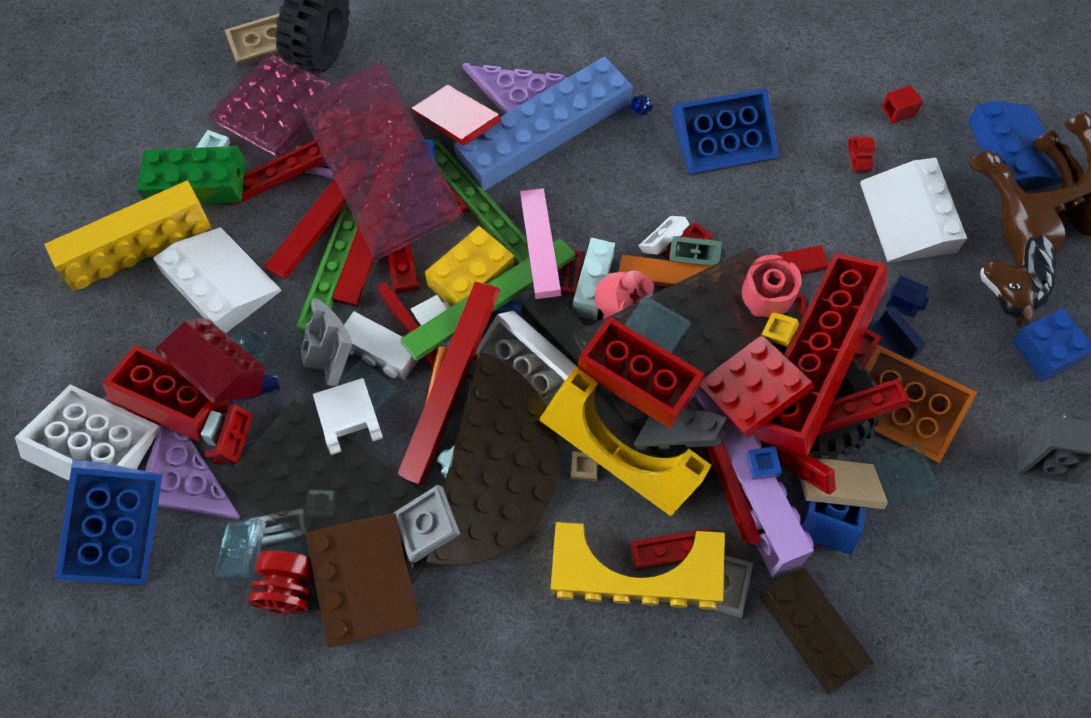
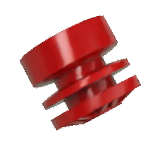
M262 551L258 553L254 574L265 580L252 582L251 590L254 593L249 594L248 604L266 612L279 615L308 613L309 603L305 600L311 598V591L300 585H309L314 582L311 559L304 555L285 551Z

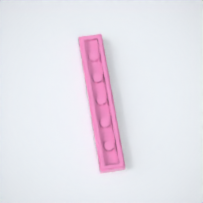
M544 188L520 191L535 298L561 296Z

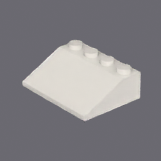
M936 158L911 161L860 182L888 263L958 253L966 241L967 236Z
M221 227L173 243L153 258L164 276L204 318L211 320L213 324L225 333L281 292V289Z
M70 384L15 437L22 459L69 481L72 460L102 462L137 469L159 432L160 426Z

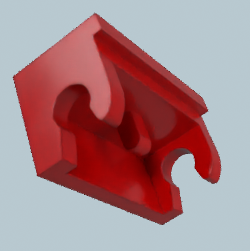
M236 404L220 406L218 412L226 413L217 446L215 450H207L204 457H213L211 462L218 465L238 464L252 414Z

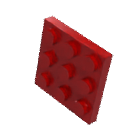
M761 335L704 377L699 388L735 427L748 438L814 389V386L806 375Z

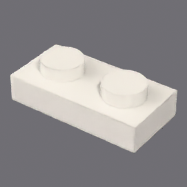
M670 216L638 246L643 253L661 254L667 249V245L672 241L673 236L680 237L683 234V230L690 224L686 217Z

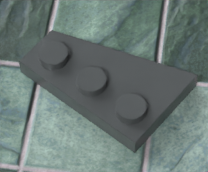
M685 407L670 429L649 416L634 442V446L637 450H646L647 446H659L660 449L670 448V445L683 444L686 447L719 446L730 425V421L725 416Z

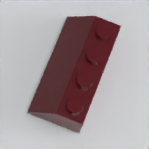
M197 318L196 320L183 322L157 347L156 352L213 404L260 396L266 367L207 318Z

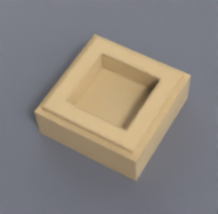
M572 451L570 479L597 481L598 463L583 452Z

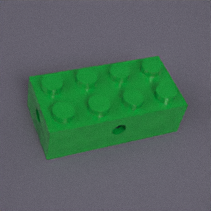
M238 146L144 150L136 190L144 200L188 180L200 204L241 203V194L244 187L243 177L246 173L247 162Z

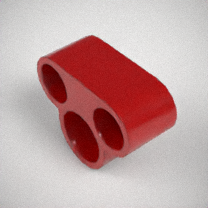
M849 137L848 150L853 172H871L873 168L872 158L875 151L873 137Z

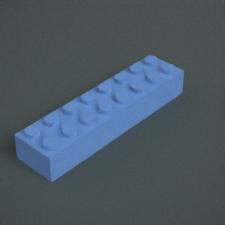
M604 56L501 116L500 123L465 146L456 142L454 144L455 159L485 191L630 104L633 85Z

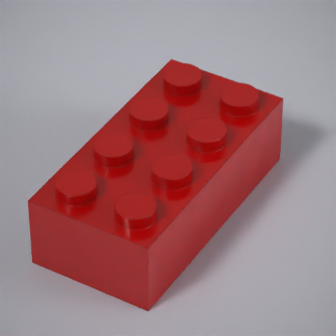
M610 316L578 359V368L597 381L600 386L670 429L700 387L704 375L702 371Z
M136 345L132 347L102 383L110 402L199 442L203 439L201 432L211 411L218 412L220 406H226L230 403V401L213 404L163 357Z

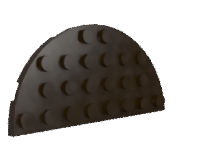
M480 352L477 357L443 488L460 535L426 555L424 563L441 566L469 565L483 562L505 553L520 543L537 526L549 507L557 485L560 460L557 433L539 420L547 408L544 401L529 381L517 370L496 357Z

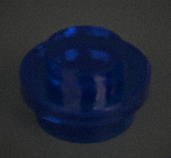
M643 95L634 96L631 100L632 111L643 116L652 111L653 105L650 103L651 100Z

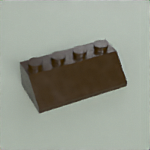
M805 567L786 575L766 588L760 595L761 601L828 695L874 664Z

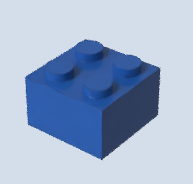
M1064 308L1024 327L1011 341L1042 382L1079 364L1091 354V341Z

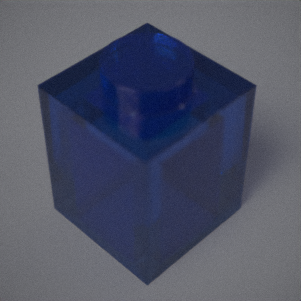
M900 275L892 288L886 307L890 308L894 305L899 312L914 318L919 310L924 311L929 301V297H926L929 287Z

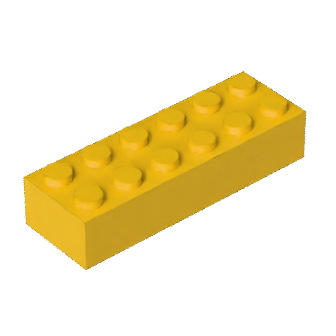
M187 180L44 245L54 267L72 291L84 289L102 278H108L119 270L132 267L141 260L154 257L173 243L205 233L212 227Z

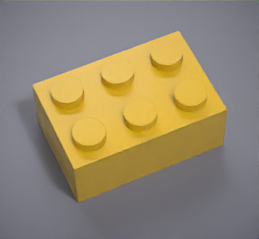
M478 226L425 271L427 286L446 301L449 306H453L470 295L475 281L488 284L513 268L514 255L483 228Z

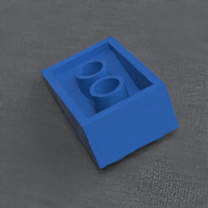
M806 501L800 525L804 532L809 533L813 542L852 555L863 533L866 507Z

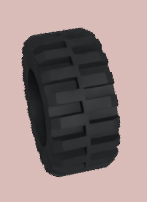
M284 0L283 5L279 9L280 14L276 21L277 31H275V38L277 39L275 44L282 60L289 65L316 74L331 68L333 62L339 57L338 54L342 51L344 40L347 37L346 32L350 22L348 20L350 16L349 0Z
M852 360L837 393L847 396L874 387L876 384L875 381L871 380V374L866 369L861 370V365ZM879 416L817 435L810 453H812L814 458L821 459L822 455L829 456V460L837 459V455L841 453L845 457L853 454L854 447L861 449L866 445L865 438L871 439L875 433V426L878 425Z

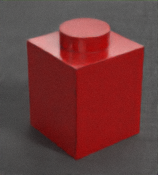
M912 85L887 93L881 108L891 123L894 124L915 117L923 101Z

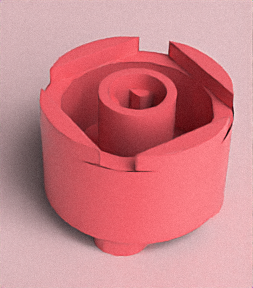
M762 256L748 270L742 286V297L750 312L756 317H770L774 312L782 315L791 309L802 283L800 271L792 262L789 264L782 260L783 257Z
M639 271L609 273L605 275L604 280L599 281L595 292V302L597 309L602 310L604 314L602 317L605 320L610 316L620 323L640 322L652 315L654 283L651 278H647Z

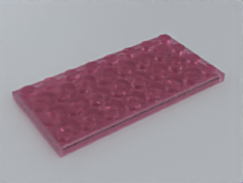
M382 61L297 102L375 261L464 217Z

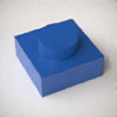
M776 446L747 451L746 456L752 480L779 477L782 474Z

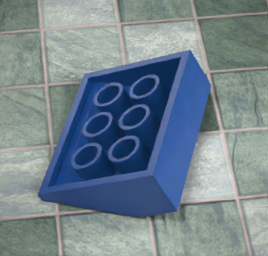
M767 88L679 103L671 108L675 133L689 174L779 158Z
M1000 100L977 104L968 123L982 151L991 150L992 153H998L1002 164L1009 165L1010 169L1013 170L1015 181L1023 191L1062 184L1061 175L1054 162L1045 153L1037 151L1032 143L1035 139L1046 133L1033 107Z
M72 460L55 580L146 585L163 475L102 462Z

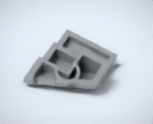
M312 298L313 315L311 321L307 322L301 350L303 366L324 370L327 385L338 386L352 347V341L348 331L336 314L321 300Z

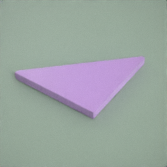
M470 63L463 64L464 71L504 115L568 78L562 74L546 73L544 75L532 73L529 70L515 69V71L503 70L501 67L483 65V67L470 66Z
M160 424V430L157 433L145 469L147 472L163 475L158 508L239 520V514L190 437Z

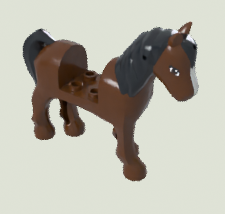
M1088 112L1081 113L1064 124L1069 132L1075 134L1080 139L1086 150L1088 169L1085 175L1083 168L1071 154L1068 144L1060 141L1055 130L1041 135L1032 142L1037 151L1045 153L1054 162L1061 175L1062 189L1028 194L1016 183L1015 174L1009 165L1002 164L999 154L992 153L991 150L983 151L967 162L972 170L989 177L1000 192L1002 200L1001 227L1004 245L1013 255L1016 267L1000 260H989L982 265L980 278L991 289L1004 313L1016 318L1017 327L1022 324L1024 317L1028 320L1033 319L1034 311L1047 303L1054 289L1057 263L1055 257L1057 252L1063 248L1066 239L1065 229L1059 217L1067 214L1071 223L1080 233L1091 237V117Z

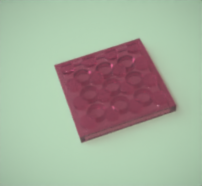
M268 52L209 116L212 121L276 157H280L338 91L334 85L301 68L289 65L281 58Z

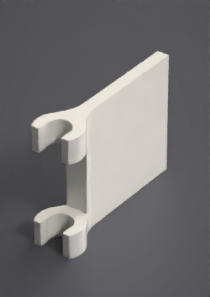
M363 378L313 394L331 455L342 452L337 437L369 428L372 441L383 438Z

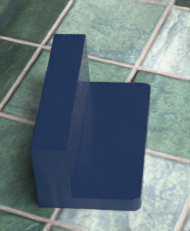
M894 305L886 309L878 321L867 327V329L882 336L878 343L879 346L909 360L919 355L926 345Z

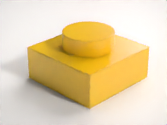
M774 312L771 314L761 335L768 341L788 347L799 326L798 319Z

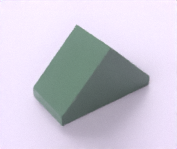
M673 236L669 261L719 267L723 242Z

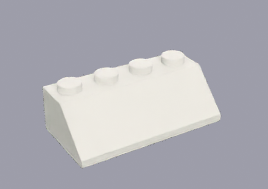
M514 311L501 313L496 316L479 343L478 353L476 354L478 355L480 352L489 354L517 370L535 388L546 407H548L566 378L577 367Z

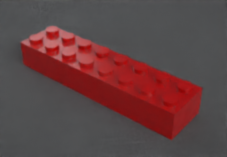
M834 253L784 354L790 362L812 381L814 389L754 433L756 440L808 456L887 287L888 279L885 263Z

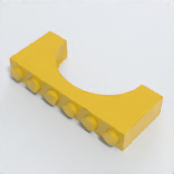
M575 367L539 420L666 514L672 516L702 483L712 465L690 449L676 457L657 458L639 453L623 444L606 428L597 413L594 394L598 382Z
M556 522L551 592L557 595V599L573 600L574 596L585 597L586 601L601 602L602 598H611L614 603L630 604V600H640L642 605L658 606L659 602H668L671 607L687 608L688 604H697L700 609L715 610L716 606H721L723 603L725 533L696 531L692 550L680 565L659 576L635 578L618 574L605 567L595 558L585 540L584 524Z

